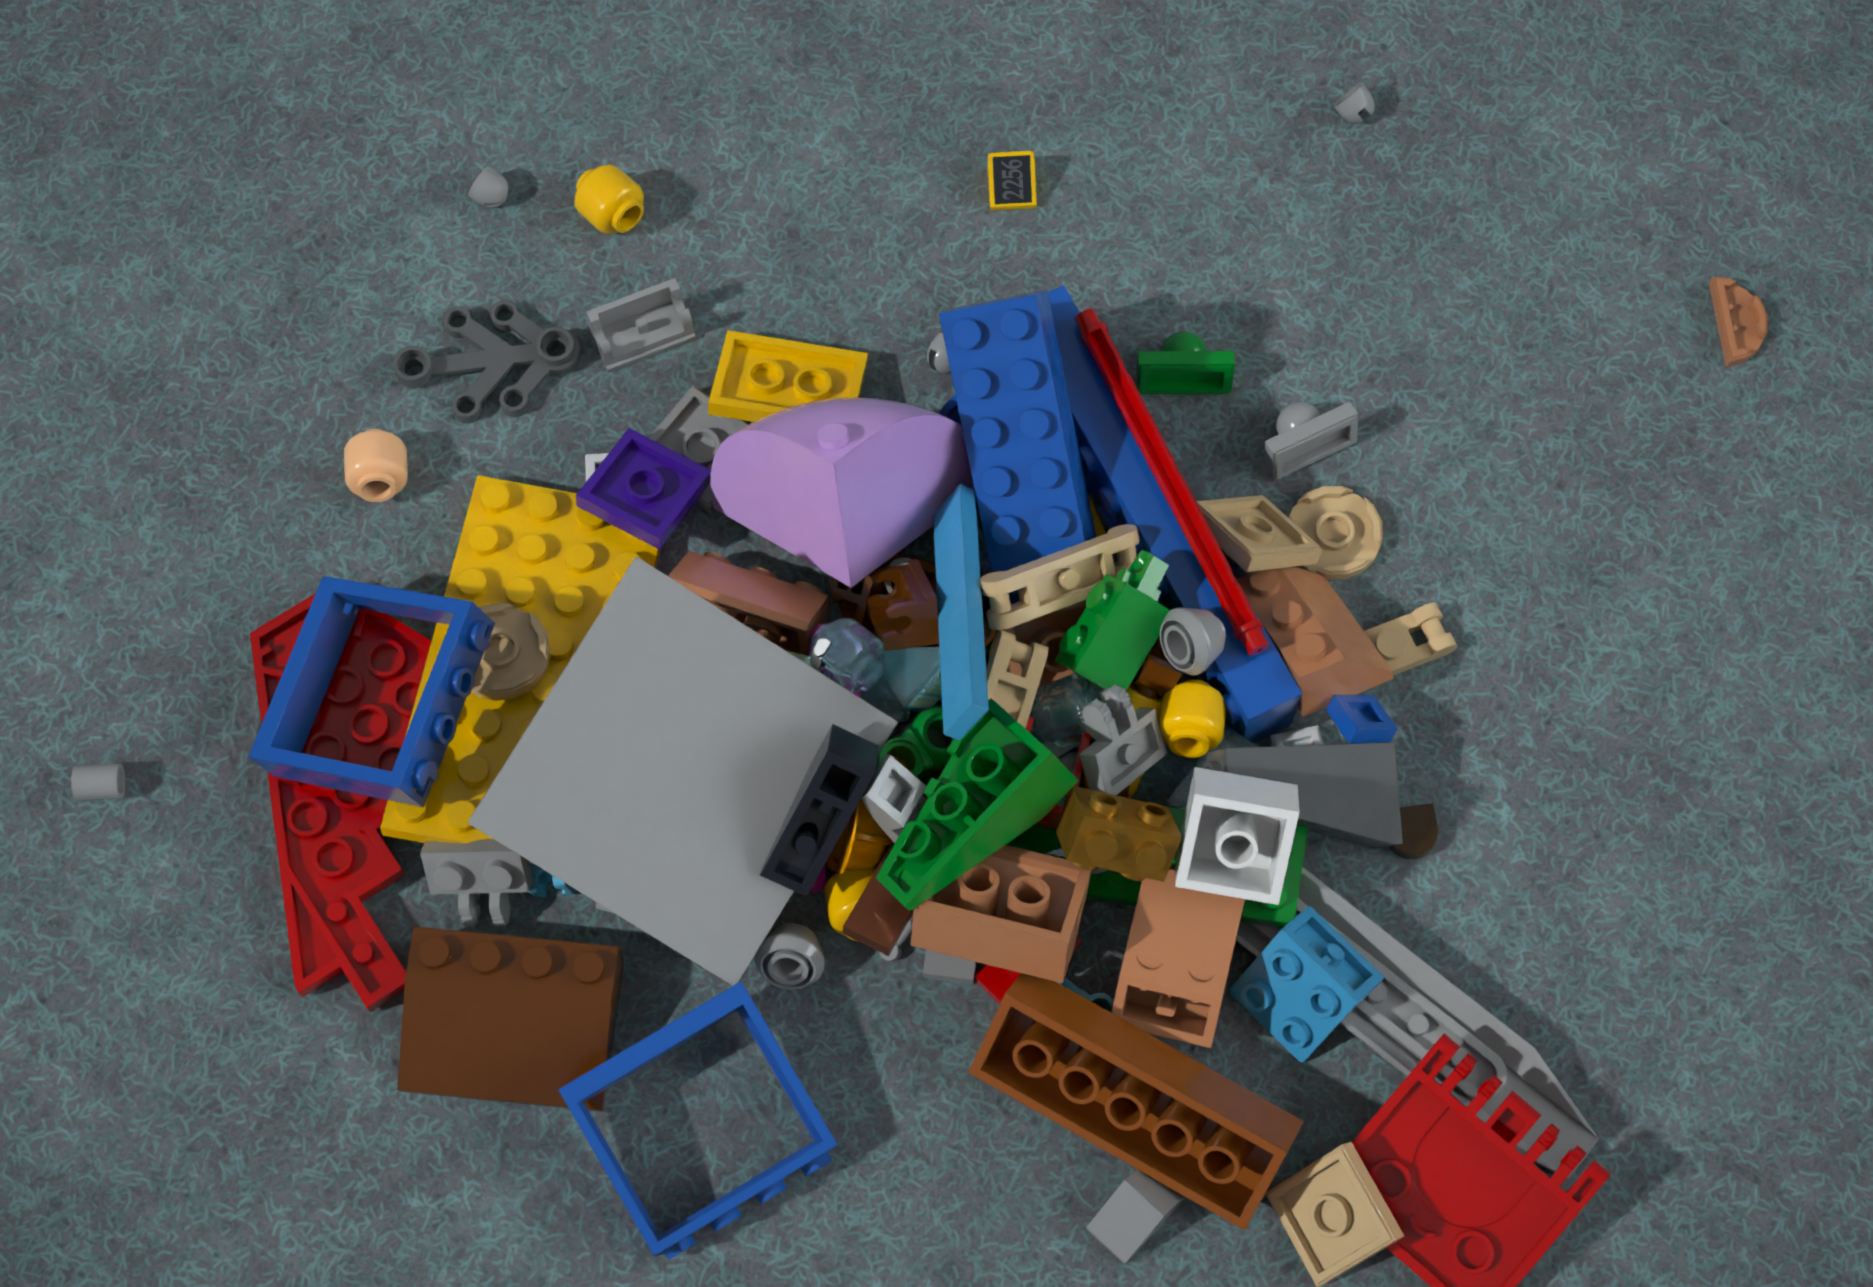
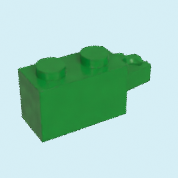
M1141 550L1128 570L1122 568L1116 577L1106 574L1103 580L1097 583L1089 592L1086 599V608L1076 625L1069 628L1062 637L1059 647L1060 651L1054 661L1102 690L1111 688L1116 684V686L1125 688L1126 691L1159 637L1161 625L1166 614L1170 611L1157 602L1161 591L1157 588L1169 565L1155 555Z

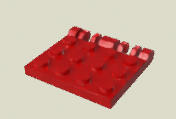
M1444 1033L1356 1136L1352 1144L1405 1236L1386 1247L1399 1260L1431 1287H1516L1595 1195L1611 1173L1594 1159L1567 1191L1563 1189L1560 1185L1587 1153L1578 1145L1574 1149H1570L1560 1160V1165L1550 1177L1537 1167L1534 1162L1555 1143L1560 1130L1551 1123L1524 1155L1515 1148L1516 1145L1538 1121L1541 1114L1512 1090L1486 1122L1478 1117L1476 1114L1503 1082L1495 1075L1490 1079H1486L1476 1091L1477 1095L1468 1106H1465L1450 1092L1473 1071L1477 1060L1467 1053L1445 1081L1439 1084L1434 1078L1460 1048L1455 1041Z

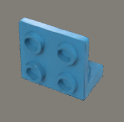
M1308 906L1278 932L1233 984L1229 992L1299 1062H1304L1350 1011L1365 999L1385 977L1311 906Z

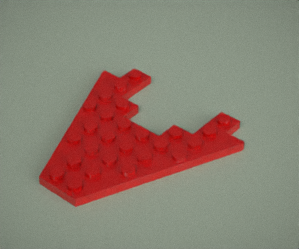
M315 594L250 633L261 725ZM360 609L302 753L392 771L407 733L432 641L389 614ZM267 772L295 988L303 998L344 972L368 1011L372 1012L404 991L406 975L402 964L362 903L405 876L402 868L380 836L382 834L380 827L388 800L274 777Z

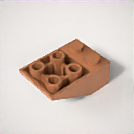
M1171 866L1164 882L1149 878L1143 880L1111 1013L1146 1033L1211 1048L1245 899L1175 887V867Z

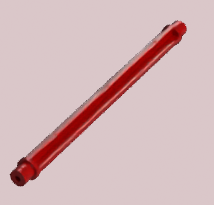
M1089 308L1081 311L1074 318L1081 332L1079 338L1083 344H1086L1202 570L1213 587L1235 631L1234 636L1236 640L1242 641L1249 656L1265 651L1269 647V643L1262 632L1264 625L1261 620L1257 619L1240 584L1236 581L1228 561L1185 479L1179 472L1177 464L1138 389L1128 374L1108 334L1107 325L1100 322L1094 309Z

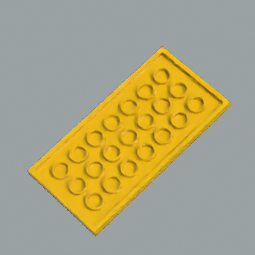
M477 475L444 597L472 601L479 608L484 605L506 603L515 605L518 610H523L527 614L529 611L538 617L548 633L551 659L545 676L535 688L517 698L494 701L477 697L473 693L466 697L456 723L454 738L447 746L438 769L437 782H433L424 808L388 800L380 827L383 836L425 843V841L470 843L477 840L493 839L468 824V820L634 557L637 556L656 568L660 554L659 549L577 507V493ZM436 623L408 729L447 633L448 624Z

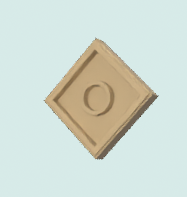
M1263 495L1196 501L1220 548L1246 572L1317 564L1323 551L1313 539Z
M1352 1142L1340 1145L1265 1193L1316 1287L1332 1281L1405 1237Z

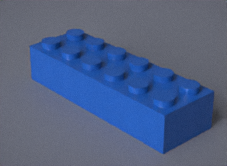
M1042 290L955 307L939 313L991 572L1007 571L1096 538L1048 291ZM1018 590L1009 593L1010 604L1020 601Z

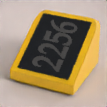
M1034 152L989 153L987 156L990 211L1037 208Z

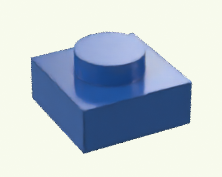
M1334 695L1326 709L1349 744L1390 743L1398 729L1374 695Z

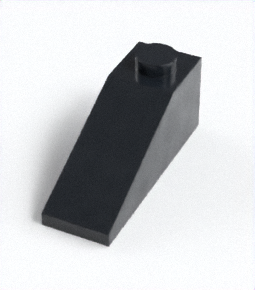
M831 725L807 770L761 869L760 876L801 895L808 896L875 774L879 745L839 726Z

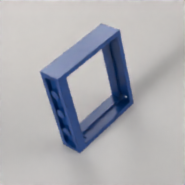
M323 576L248 757L274 777L424 808L433 782H437L438 769L447 746L454 738L456 723L466 697L473 689L474 677L484 651L490 645L489 638L495 622L472 601ZM360 609L449 625L392 771L302 753Z
M742 981L558 1089L654 1257L664 1251L668 1260L695 1245L696 1242L691 1234L710 1223L714 1232L741 1217L742 1214L737 1206L753 1196H756L759 1203L762 1204L787 1189L783 1178L801 1168L806 1177L833 1161L828 1151L838 1145ZM738 1012L813 1142L660 1234L584 1102Z

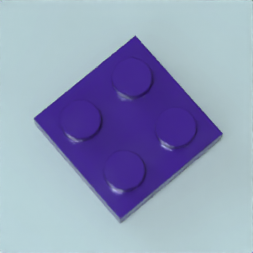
M628 428L576 494V506L660 550L711 483V470Z

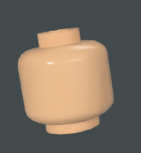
M369 429L349 439L344 447L345 483L349 490L370 502L387 501L401 492L408 481L407 449L403 441L393 433L380 429Z

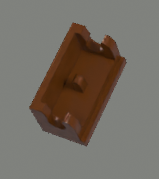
M910 559L907 565L883 567L873 571L870 574L872 582L881 583L882 581L890 580L895 583L891 593L886 595L877 594L866 598L868 615L884 651L939 644L937 597L919 560Z

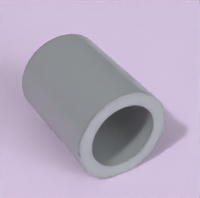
M121 763L75 765L71 775L74 799L77 801L123 798L125 794V771Z

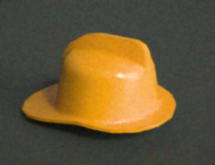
M862 799L859 801L826 861L831 871L838 874H843L845 870L875 867L880 861L885 847L893 842L871 816Z

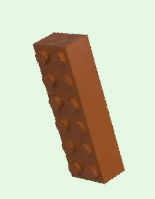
M1023 973L1018 976L1005 993L968 1071L973 1076L1244 1231L1304 1123L1303 1120L1055 981Z

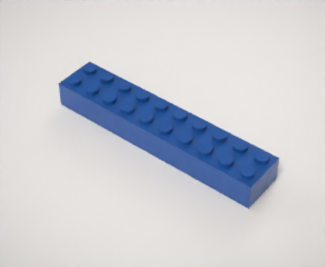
M1064 285L1049 291L1048 296L1059 352L1062 357L1063 372L1087 493L1091 492L1099 505L1096 508V512L1104 531L1108 533L1109 529L1119 525L1131 524L1137 526L1139 543L1135 545L1137 556L1141 550L1147 551L1169 565L1157 588L1161 591L1157 602L1169 610L1179 607L1205 609L1218 617L1223 623L1226 639L1222 653L1203 673L1190 675V679L1202 680L1208 683L1224 697L1226 719L1223 738L1225 740L1232 738L1237 748H1246L1291 726L1302 696L1300 688L1264 627L1262 632L1269 643V647L1257 655L1249 656L1242 641L1236 640L1234 636L1235 631L1213 587L1202 570L1086 344H1083L1079 338L1081 332L1074 320L1075 316L1080 313Z

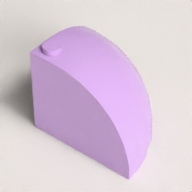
M853 397L819 400L789 407L767 415L727 437L717 449L711 467V495L715 510L851 588L934 526L933 514L959 484L975 490L963 430L959 423L925 408L876 398Z

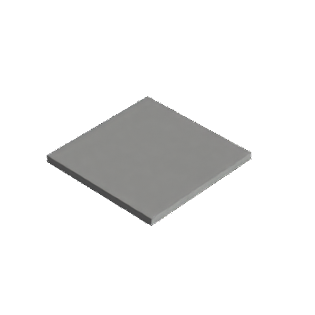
M636 556L467 823L734 986L740 980L794 892L760 876V872L807 770L831 725L839 726L879 745V754L898 722Z

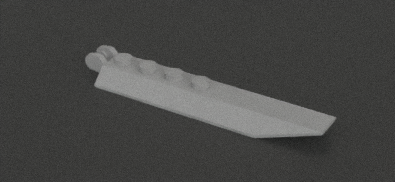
M1303 867L1296 916L1308 906H1311L1385 977L1365 999L1350 1011L1340 1024L1406 1076L1411 1073L1445 1033L1460 1048L1434 1078L1439 1084L1445 1081L1461 1060L1469 1053L1477 1062L1464 1081H1460L1450 1092L1465 1106H1468L1477 1095L1476 1091L1484 1081L1495 1075L1503 1083L1476 1115L1486 1122L1513 1090L1541 1114L1538 1121L1515 1148L1524 1155L1542 1132L1552 1123L1560 1130L1557 1135L1558 1139L1548 1151H1544L1535 1163L1554 1172L1560 1165V1160L1564 1155L1577 1145L1587 1153L1581 1160L1582 1162L1599 1138L1537 1050ZM1240 922L1236 942L1257 958L1282 928ZM1581 1162L1575 1167V1169L1570 1173L1566 1180H1568L1572 1176V1174L1575 1172V1170L1578 1168Z

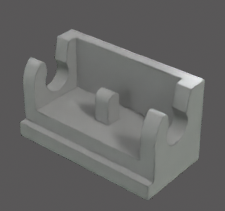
M676 278L586 311L591 334L608 373L696 340L689 309H685Z

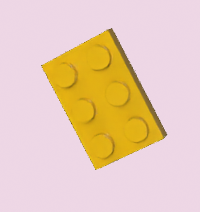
M727 330L708 402V415L755 422L772 413L804 403L834 398H860L867 369L868 353Z

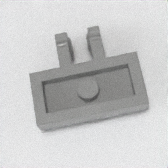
M1114 684L1111 688H1107L1101 693L1102 696L1100 698L1102 701L1095 699L1082 707L1083 711L1081 713L1083 714L1082 718L1085 720L1083 722L1085 730L1096 741L1081 752L1079 756L1089 789L1117 795L1168 752L1160 732L1155 708L1138 707L1134 710L1133 703L1130 702L1129 693L1125 691V688L1123 689Z
M494 839L477 840L469 843L425 841L420 852L430 894H458V911L464 926H475L479 923L480 905L477 893H489V911L494 926H506L509 923L511 913L508 893L529 892L533 883L529 860Z

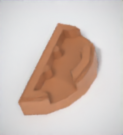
M1712 277L1709 287L1726 368L1743 364L1757 353L1768 332V314L1761 299L1757 295L1753 297L1746 289L1736 285V280Z

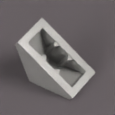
M1136 1169L1121 1183L1086 1229L1125 1265L1186 1197Z

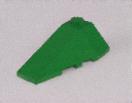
M992 698L988 700L989 711L960 740L953 738L947 749L951 757L939 779L931 778L923 792L928 798L915 821L905 824L876 876L883 886L909 911L919 906L1042 820L1079 781L1050 750Z

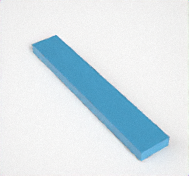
M962 484L956 487L933 514L943 734L956 740L963 738L989 711L975 490Z

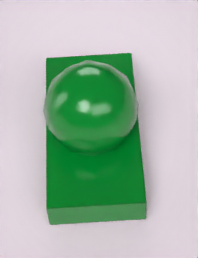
M1187 331L1173 333L1164 341L1161 351H1138L1136 388L1140 394H1229L1232 391L1235 368L1234 351H1207L1203 340L1196 334Z

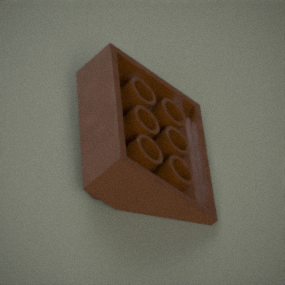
M413 927L405 975L397 1090L407 1093L568 1108L558 1089L611 1058L624 968V959L619 946ZM606 1090L584 1102L589 1111L604 1112Z

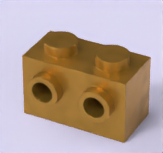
M1073 786L1070 790L1055 830L1067 861H1070L1073 865L1091 871L1097 868L1116 871L1124 877L1135 881H1143L1149 878L1164 882L1182 839L1168 807Z

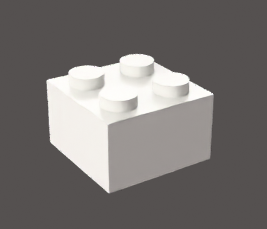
M1194 767L1181 829L1182 839L1175 858V887L1279 905L1300 812L1298 785Z

